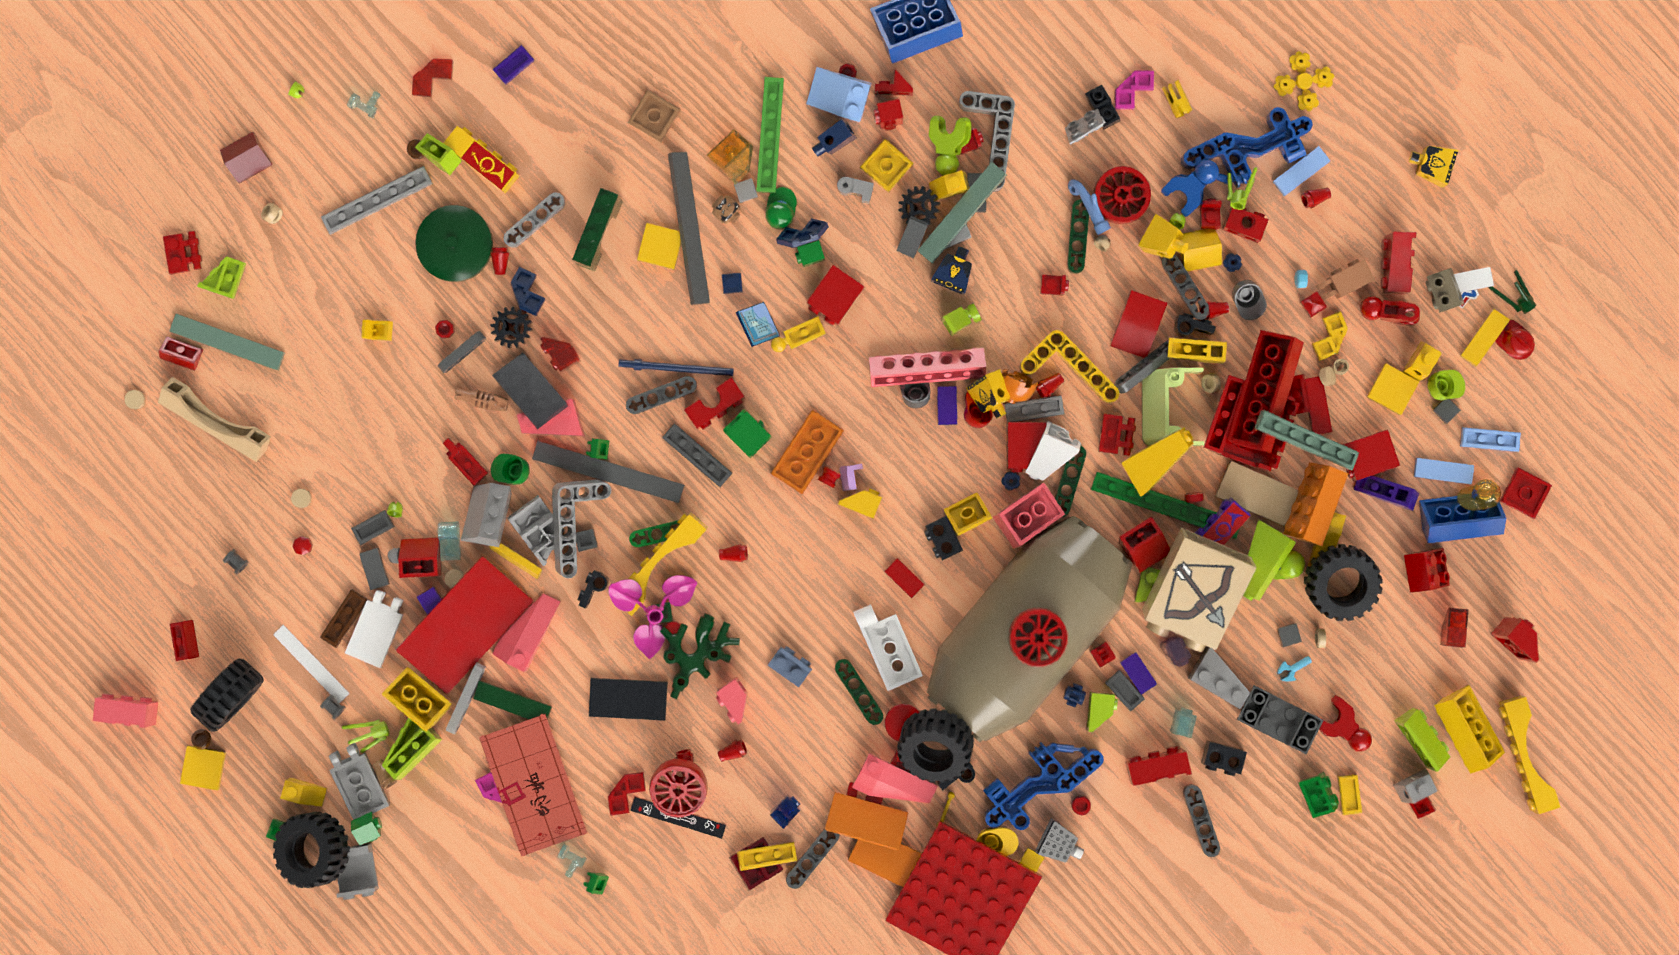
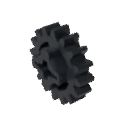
M914 186V191L907 189L908 195H901L904 201H899L902 208L898 209V211L904 213L901 218H907L906 224H908L911 216L918 218L920 215H925L926 217L921 220L929 223L928 225L932 224L931 219H937L934 214L940 213V210L936 209L940 202H935L938 196L931 195L933 190L929 189L926 192V187L922 186L919 190L917 186ZM917 194H923L922 196H920V198H912ZM929 201L931 202V210L928 206ZM914 203L921 204L925 211L917 210L918 208ZM908 204L910 205L911 210L909 213L907 209Z
M505 307L504 313L497 311L499 317L492 318L496 322L495 324H490L491 327L495 328L491 334L497 335L494 340L496 342L501 340V346H505L507 343L509 349L512 348V344L519 348L520 342L524 345L526 344L525 337L531 338L528 332L533 331V329L528 327V325L532 324V321L526 320L529 315L527 313L522 315V309L516 312L515 307H512L511 311ZM516 315L518 318L509 319L507 316ZM502 321V323H503L502 330L499 331V325H500V322ZM508 323L515 325L514 331L516 333L509 330ZM524 324V331L521 334L520 329L521 326ZM508 336H514L516 339L506 340L505 338H507Z

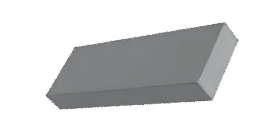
M1062 395L1016 402L1015 404H1004L1007 413V423L1064 415Z

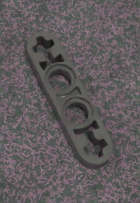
M1176 255L1171 259L1163 257L1162 267L1192 315L1199 320L1205 319L1209 314V306ZM1168 260H1170L1171 262L1175 261V272H1173V269L1170 265L1166 266ZM1179 274L1186 277L1185 282L1177 283L1175 281L1176 276ZM1188 290L1196 292V296L1193 299L1185 297V293ZM1198 301V305L1204 308L1203 314L1197 312L1195 302Z
M1168 341L1161 344L1115 381L1114 385L1118 388L1119 393L1128 392L1170 359L1167 357Z
M690 376L672 381L629 398L626 402V409L631 414H639L693 393L697 388V382ZM686 380L693 382L694 385L691 386V390L683 388L681 389L683 393L679 394L676 383H679V386H683ZM667 387L675 388L676 394L673 397L665 395ZM651 393L658 396V401L655 404H649L647 401V397ZM644 396L646 408L642 404L637 407V411L630 409L629 406L632 405L633 400L639 403L642 401L640 397Z
M1189 784L1185 786L1183 796L1200 846L1205 855L1215 857L1220 852V845L1202 792L1196 785ZM1192 788L1194 791H1197V793H1195V799L1197 801L1201 800V802L1193 803L1190 806V802L1194 801L1191 796H1187V794L1190 793L1189 789ZM1197 806H1201L1204 810L1203 815L1200 817H1196L1193 814V810ZM1204 824L1210 827L1207 835H1202L1199 830ZM1213 836L1210 842L1213 846L1216 845V847L1213 849L1214 852L1211 853L1209 850L1206 851V848L1209 847L1206 840L1203 842L1202 839H1208Z
M823 830L788 873L786 882L790 888L797 889L803 885L838 841L840 834L834 833L836 838L831 837L827 841L830 844L829 847L820 840L821 837L824 840L827 838V831ZM817 844L824 846L825 851L821 855L815 854L813 850ZM805 859L811 860L813 864L809 870L803 869L801 865ZM798 867L799 870L806 875L804 877L801 874L798 878L799 883L795 882L794 884H792V879L790 878V876L795 877L799 873V871L796 870V868Z

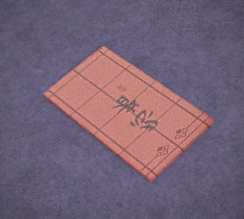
M541 714L538 717L479 737L521 856H526L527 854L587 833L546 714Z

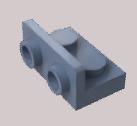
M788 646L785 648L780 647L768 666L797 687H800L812 670L810 667L811 663L803 657L798 659L794 656L796 652Z

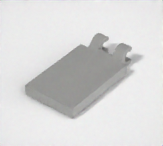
M356 743L346 747L350 757L344 760L341 759L338 751L329 755V759L334 766L329 771L353 820L369 812L375 813L390 805L366 753L360 755Z

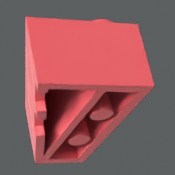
M574 399L565 400L568 407L539 429H536L524 413L516 414L521 432L524 434L585 436Z
M102 694V697L95 698L93 721L111 724L120 723L125 726L139 725L140 728H147L156 725L158 702L152 701V698L140 697V700H133V696L121 695V698H114V694Z

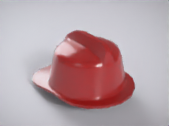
M1511 319L1495 340V343L1503 351L1517 360L1528 358L1535 348V341L1531 333L1521 324Z

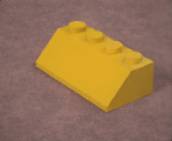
M1470 685L1447 695L1434 705L1438 716H1440L1445 725L1447 733H1449L1456 750L1459 752L1470 774L1490 768L1505 753Z

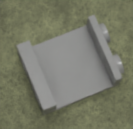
M372 843L351 846L350 852L347 855L349 856L348 863L344 864L346 868L338 878L340 892L336 896L337 898L343 897V900L353 899L357 894H362V897L371 896L379 889Z

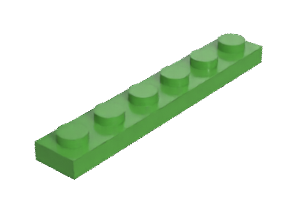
M765 77L757 192L776 193L784 78Z

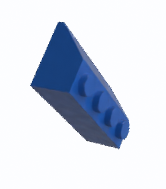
M1496 492L1477 493L1478 495L1475 496V499L1474 497L1472 498V494L1419 500L1422 530L1427 543L1504 534L1506 516Z

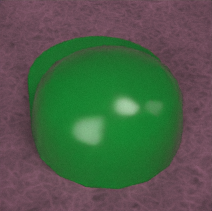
M780 187L776 188V193H770L765 218L771 227L784 229L792 223L797 205V199L793 191Z
M500 454L491 464V476L497 482L519 485L524 483L530 474L528 462L516 455Z

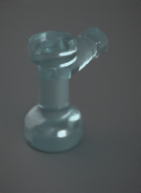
M374 91L373 96L365 104L360 101L359 95L353 93L347 103V107L351 109L357 107L373 118L377 112V108L374 106L381 95Z
M564 844L557 858L564 859L566 857L572 861L565 872V875L571 878L577 867L582 868L587 858L584 856L582 858L569 851V846Z

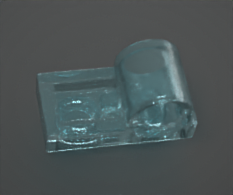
M459 521L439 522L437 533L440 541V561L461 560Z

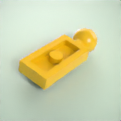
M817 316L784 331L785 338H774L771 342V348L775 352H782L786 345L789 344L792 350L825 335L826 333L819 317Z

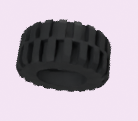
M1338 544V548L1332 545L1327 547L1328 551L1326 552L1321 550L1318 552L1319 556L1317 558L1313 557L1311 559L1312 565L1311 567L1307 566L1305 571L1308 575L1304 577L1305 591L1310 601L1321 614L1323 613L1330 619L1334 617L1336 621H1343L1344 618L1347 621H1353L1355 616L1358 618L1363 617L1365 611L1370 612L1373 609L1371 607L1373 603H1378L1379 598L1377 595L1382 594L1383 588L1380 584L1383 583V579L1380 575L1379 567L1363 550L1357 549L1353 545L1347 547L1345 544ZM1343 568L1356 569L1359 572V582L1352 593L1344 597H1332L1328 594V581L1336 571Z
M238 658L227 666L198 696L190 707L191 714L208 730L218 731L257 692L264 682L263 676L247 661Z
M931 708L930 711L924 709L919 711V714L917 712L912 714L904 722L897 746L898 757L906 770L909 769L913 776H919V779H927L929 782L934 783L935 781H940V783L946 782L948 779L951 781L956 779L957 776H961L967 770L971 760L974 737L970 727L966 726V722L962 718L959 719L956 714L947 713V710L943 709L942 711ZM922 742H939L948 747L949 749H932L923 744Z
M322 812L298 814L283 822L279 828L281 831H277L275 835L276 841L273 842V848H275L273 859H276L277 864L275 866L277 870L281 871L280 875L284 879L287 878V882L291 885H295L298 888L322 886L335 881L346 868L344 864H347L349 856H347L348 852H350V846L347 844L349 838L344 833L346 830L343 825H339V821L335 817L331 818L330 814ZM308 833L315 838L319 847V858L315 866L308 862L304 853V841Z

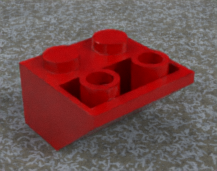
M1152 516L1121 535L1118 541L1139 573L1167 557L1170 551L1163 532Z
M440 537L401 539L398 557L399 578L442 576Z
M1444 548L1404 555L1410 593L1431 591L1450 586V575L1447 571V557L1444 553Z

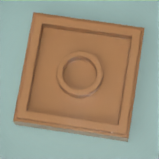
M647 90L628 123L655 140L662 142L681 110Z

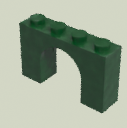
M600 188L572 258L578 266L593 272L596 271L602 256L600 246L610 220L617 218L623 203L618 194Z

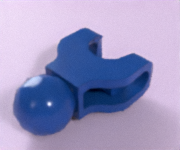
M1202 160L1191 174H1179L1173 177L1163 187L1161 192L1164 196H1168L1175 190L1184 192L1187 196V203L1181 209V213L1187 217L1202 203L1204 198L1203 190L1208 184L1216 181L1219 175V168L1212 160Z

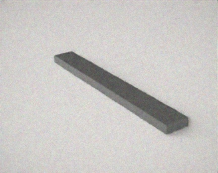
M672 152L668 154L690 304H708L710 299L687 152Z
M537 441L532 458L536 461L677 503L680 502L685 486Z

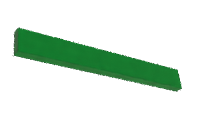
M1096 472L1090 489L1204 528L1207 524L1206 521L1210 515L1217 513L1153 490H1149L1140 496L1134 484L1100 472ZM1239 529L1235 532V534H1234L1231 538H1233V539H1236V538H1237Z

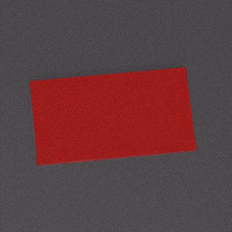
M481 556L402 641L395 651L442 689L444 693L448 694L529 607L533 600L492 565L486 557Z

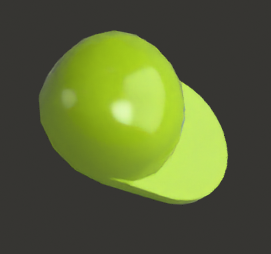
M1443 370L1429 377L1427 387L1434 399H1456L1463 396L1465 381L1458 371Z
M1291 550L1273 579H1292L1300 576L1305 569L1304 557L1299 552Z

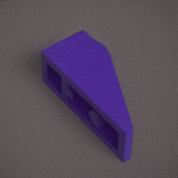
M1369 476L1356 481L1353 489L1413 511L1419 496V492L1413 488L1375 476Z

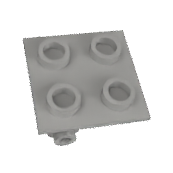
M1098 108L1094 111H1088L1081 119L1074 120L1068 124L1065 131L1070 145L1085 138L1089 133H1093L1094 130L1096 131L1103 127L1106 122L1100 115Z

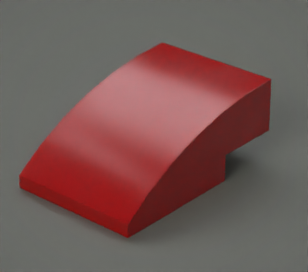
M1131 290L1120 315L1110 347L1142 358L1147 357L1168 303Z

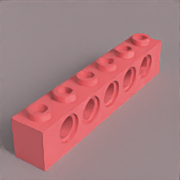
M984 348L869 357L871 387L977 379L986 375Z

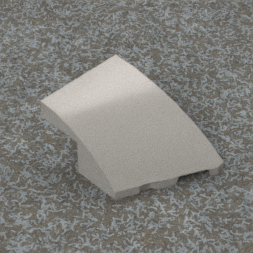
M537 495L507 517V519L540 563L545 566L551 551L554 550L553 514Z

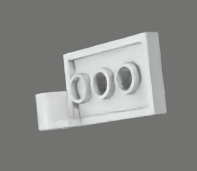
M871 604L853 612L887 691L923 676L896 614L878 621ZM889 642L893 643L896 647L895 651L891 654L886 653L884 650V646ZM896 660H900L903 663V668L900 671H895L892 668V663Z

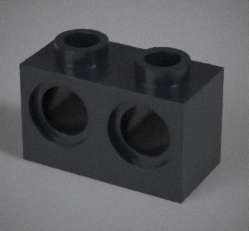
M947 516L925 526L927 529L924 530L925 536L928 541H933L935 547L932 550L936 558L940 557L943 561L963 551ZM935 525L943 527L942 535H934L933 527ZM944 542H949L952 545L949 553H944L941 550V545Z
M1207 740L1201 763L1206 765V769L1217 771V768L1224 770V774L1235 776L1236 773H1242L1247 752ZM1217 752L1219 755L1218 759L1211 762L1210 754ZM1236 757L1237 764L1230 767L1228 764L1229 759Z

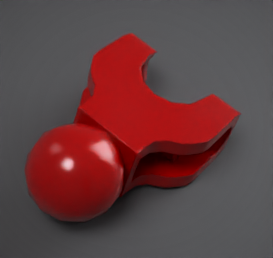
M1369 296L1360 304L1361 315L1368 320L1380 318V320L1406 326H1414L1420 320V309L1413 303L1382 301L1378 297ZM1412 312L1414 316L1407 317L1406 313Z
M1334 695L1331 702L1338 710V718L1333 723L1323 720L1319 731L1329 737L1340 736L1348 741L1351 749L1357 752L1366 751L1372 744L1370 732L1365 728H1360L1355 722L1353 707L1341 697Z

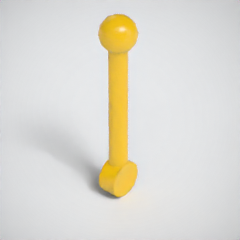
M949 792L947 795L948 800L940 819L942 822H944L951 800L955 797L954 792Z

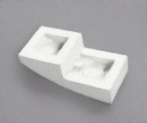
M1491 267L1454 274L1460 292L1494 286Z

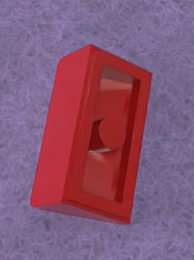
M167 336L158 352L160 359L195 371L203 349Z
M187 620L170 623L175 660L181 661L198 658L199 650L194 621Z

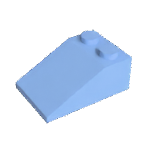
M817 67L806 104L837 116L860 122L872 83Z

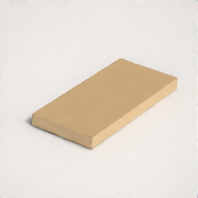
M1230 461L1215 496L1223 500H1229L1232 497L1244 509L1285 526L1290 517L1291 508L1296 500L1298 490Z

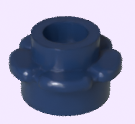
M1230 253L1223 260V265L1227 271L1235 272V270L1241 268L1242 259L1238 254Z
M1007 472L1002 477V485L1007 490L1017 489L1020 486V476L1017 473Z

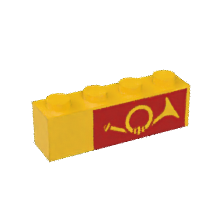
M456 126L443 143L506 194L519 178V175L516 173L518 169L510 162L507 165L502 162L501 159L503 157L496 151L491 153L487 150L488 145L481 139L476 141L472 138L473 133L466 127L461 129L459 126Z

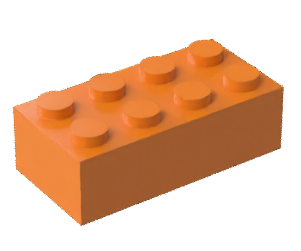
M1309 462L1304 472L1303 481L1298 488V494L1292 505L1291 514L1285 524L1283 534L1302 542L1323 546L1349 473L1332 466Z

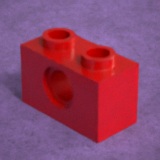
M1231 207L1222 230L1256 243L1260 242L1269 219L1264 218L1265 215L1260 212L1251 213L1246 211V207L1242 210ZM1243 218H1247L1250 221V227L1247 228L1242 225Z

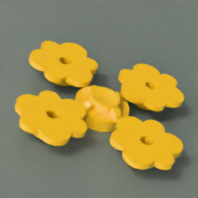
M1297 51L1295 55L1290 56L1289 62L1292 64L1291 69L1297 70L1301 74L1297 76L1296 82L1290 79L1289 75L1284 77L1281 75L1277 76L1274 89L1278 90L1279 96H1285L1286 94H1292L1293 88L1297 85L1298 88L1304 90L1302 95H1299L1297 98L1299 101L1298 108L1311 112L1313 108L1318 107L1319 101L1316 99L1317 94L1311 93L1307 89L1312 86L1313 82L1318 84L1319 88L1324 86L1329 88L1332 86V79L1335 76L1333 73H1330L1329 67L1316 69L1313 77L1308 73H1304L1306 68L1311 66L1309 62L1310 55Z

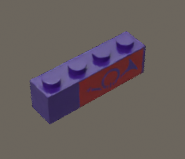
M1232 497L1229 500L1225 499L1219 506L1220 510L1216 514L1210 515L1204 528H1199L1195 533L1225 545L1251 516Z

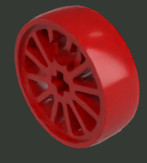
M1127 166L1113 167L1104 172L1097 180L1093 190L1104 219L1119 225L1129 224L1138 220L1147 211L1151 201V188L1145 176L1138 170ZM1114 174H1121V186L1118 185ZM1125 174L1132 176L1127 186H1124ZM1108 177H1111L1115 188L1105 182ZM1135 179L1139 182L1131 185ZM1101 185H1103L1113 193L1101 192ZM1133 188L1140 189L1141 196L1134 197L1131 190ZM1120 191L1127 195L1124 200H1122V197H1118ZM1100 196L1112 197V199L1102 203ZM1142 199L1144 200L1142 206L1135 203ZM1111 202H1115L1109 212L1103 207ZM1128 203L1139 211L1136 214H1132ZM1117 205H1119L1118 217L1111 214ZM1123 205H1124V207H1125V209H1126V211H1127L1129 217H1123V216H1122V207H1123Z
M1035 607L1022 611L1014 618L1009 628L1008 642L1012 653L1021 662L1032 667H1045L1056 662L1065 652L1068 643V632L1063 620L1056 613L1045 608ZM1041 614L1047 615V619L1043 624L1042 628H1040ZM1036 615V623L1034 620L1029 619V616ZM1054 619L1056 625L1045 631L1050 620ZM1025 622L1032 623V629L1029 632L1023 631L1022 625ZM1059 628L1060 635L1048 636L1049 633ZM1017 629H1018L1024 636H1016V631H1017ZM1035 633L1041 634V641L1035 640ZM1048 639H1060L1059 645L1056 646L1048 642ZM1016 640H1029L1020 647L1016 645ZM1032 644L1027 655L1023 656L1020 651ZM1045 644L1055 648L1056 651L1050 655ZM1035 647H1037V659H1029ZM1041 647L1044 649L1045 653L1047 654V658L1042 659V660H1041Z
M681 758L670 759L659 765L651 777L649 786L650 797L655 807L663 814L671 817H686L694 814L705 802L708 791V782L703 770L696 763ZM678 771H682L685 776L679 777L676 774ZM663 775L667 779V781H664L659 778ZM696 780H698V782L700 783L696 785H690ZM656 784L663 786L665 788H657ZM701 790V791H700V794H697V793H695V792H692V791ZM676 799H678L679 805L674 804Z

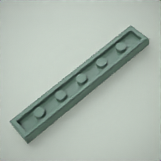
M991 162L917 251L933 264L1007 174Z
M175 314L169 331L278 371L285 355L282 351L179 314Z
M1261 410L1254 428L1348 470H1353L1359 452L1264 410Z

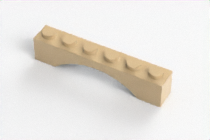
M174 377L161 388L159 404L253 461L257 462L267 451L271 436L256 427L237 425L219 417L201 403L189 386Z

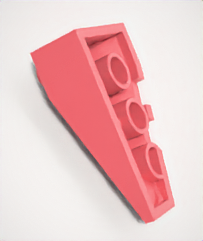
M868 753L852 788L869 796L923 803L931 802L938 785L925 779H919V776H913L910 772L871 753Z

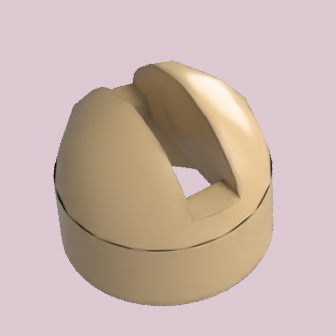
M1101 235L1094 241V245L1103 252H1106L1111 244V240L1106 235Z
M1338 359L1333 364V371L1338 375L1345 374L1349 369V364L1345 359ZM1340 364H1343L1344 367L1341 369V371H1338L1337 369L1339 368Z

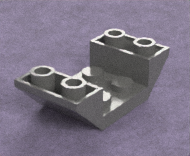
M1253 685L1250 695L1237 718L1238 721L1306 755L1323 722V719Z

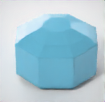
M1297 270L1295 272L1294 282L1296 288L1307 287L1308 274L1306 270Z

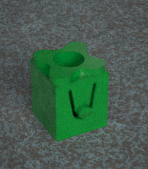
M745 409L722 430L750 459L772 438L764 429V423L761 420L757 422Z

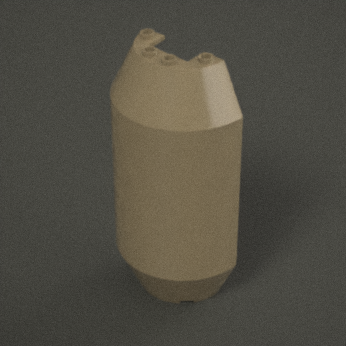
M1076 516L1069 517L1038 533L1024 544L939 646L927 688V693L930 695L928 699L935 705L939 703L947 710V713H954L959 719L962 718L966 722V726L968 725L971 731L974 732L973 737L979 742L982 740L987 741L1027 722L1119 612L1133 565L1131 561L1124 557L1103 536ZM1040 607L1056 613L1063 620L1067 628L1068 643L1065 652L1056 662L1045 667H1032L1024 664L1015 657L1009 646L1008 632L1012 621L1018 614L1029 608ZM1036 615L1029 616V619L1034 620L1036 623ZM1040 615V628L1045 623L1047 615ZM1054 619L1050 620L1045 631L1056 625ZM1025 622L1022 625L1023 631L1029 632L1032 629V623ZM1057 628L1049 633L1048 636L1060 635V630ZM1017 629V631H1016V636H1024V635ZM1035 633V640L1041 641V634ZM1048 639V642L1058 646L1060 639ZM1016 640V645L1020 647L1029 640ZM1032 644L1021 650L1020 653L1026 656ZM1045 644L1050 655H1052L1056 649ZM1035 647L1029 659H1037V647ZM1041 647V660H1042V659L1047 658V654L1045 653L1044 649Z

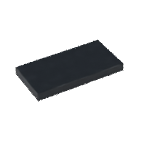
M521 353L492 375L536 429H539L568 407L564 399L524 353Z
M591 678L589 717L665 721L668 682Z

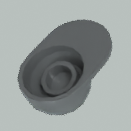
M1243 280L1234 286L1232 299L1240 316L1246 320H1255L1261 317L1266 310L1267 303L1257 283L1252 280Z
M929 383L900 385L902 399L908 407L919 409L929 402L931 393Z

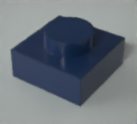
M741 273L722 274L724 294L743 293Z

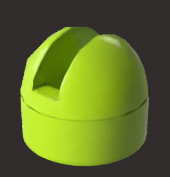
M295 81L288 95L293 98H301L302 95L299 92L305 93V89L300 83Z
M1175 213L1169 223L1181 230L1184 228L1186 219L1183 214Z
M400 502L390 503L387 508V514L395 518L401 517L403 513L402 504Z

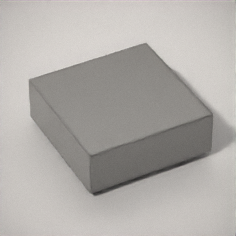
M752 178L734 184L740 203L758 197Z

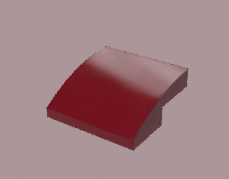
M762 837L740 851L769 845L765 838ZM735 853L729 857L748 891L783 871L780 864L740 871L738 854Z

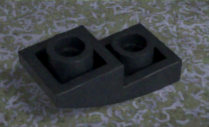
M1103 85L1085 93L1092 110L1094 111L1098 108L1100 115L1106 122L1102 127L1103 130L1120 122L1121 118L1113 107Z

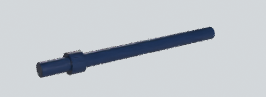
M619 359L618 367L634 368V370L638 371L650 369L733 376L734 368L642 361V359H634V361Z

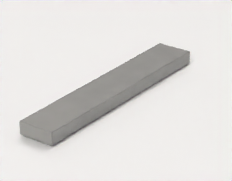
M422 166L321 216V219L331 235L433 183L425 167Z

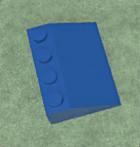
M890 0L870 8L892 64L963 37L961 22L950 0Z

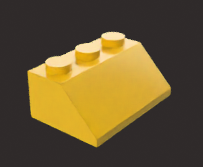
M408 666L381 694L425 732L432 728L451 706L447 699Z

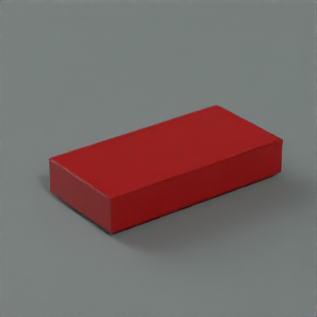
M898 558L884 571L911 599L925 585Z

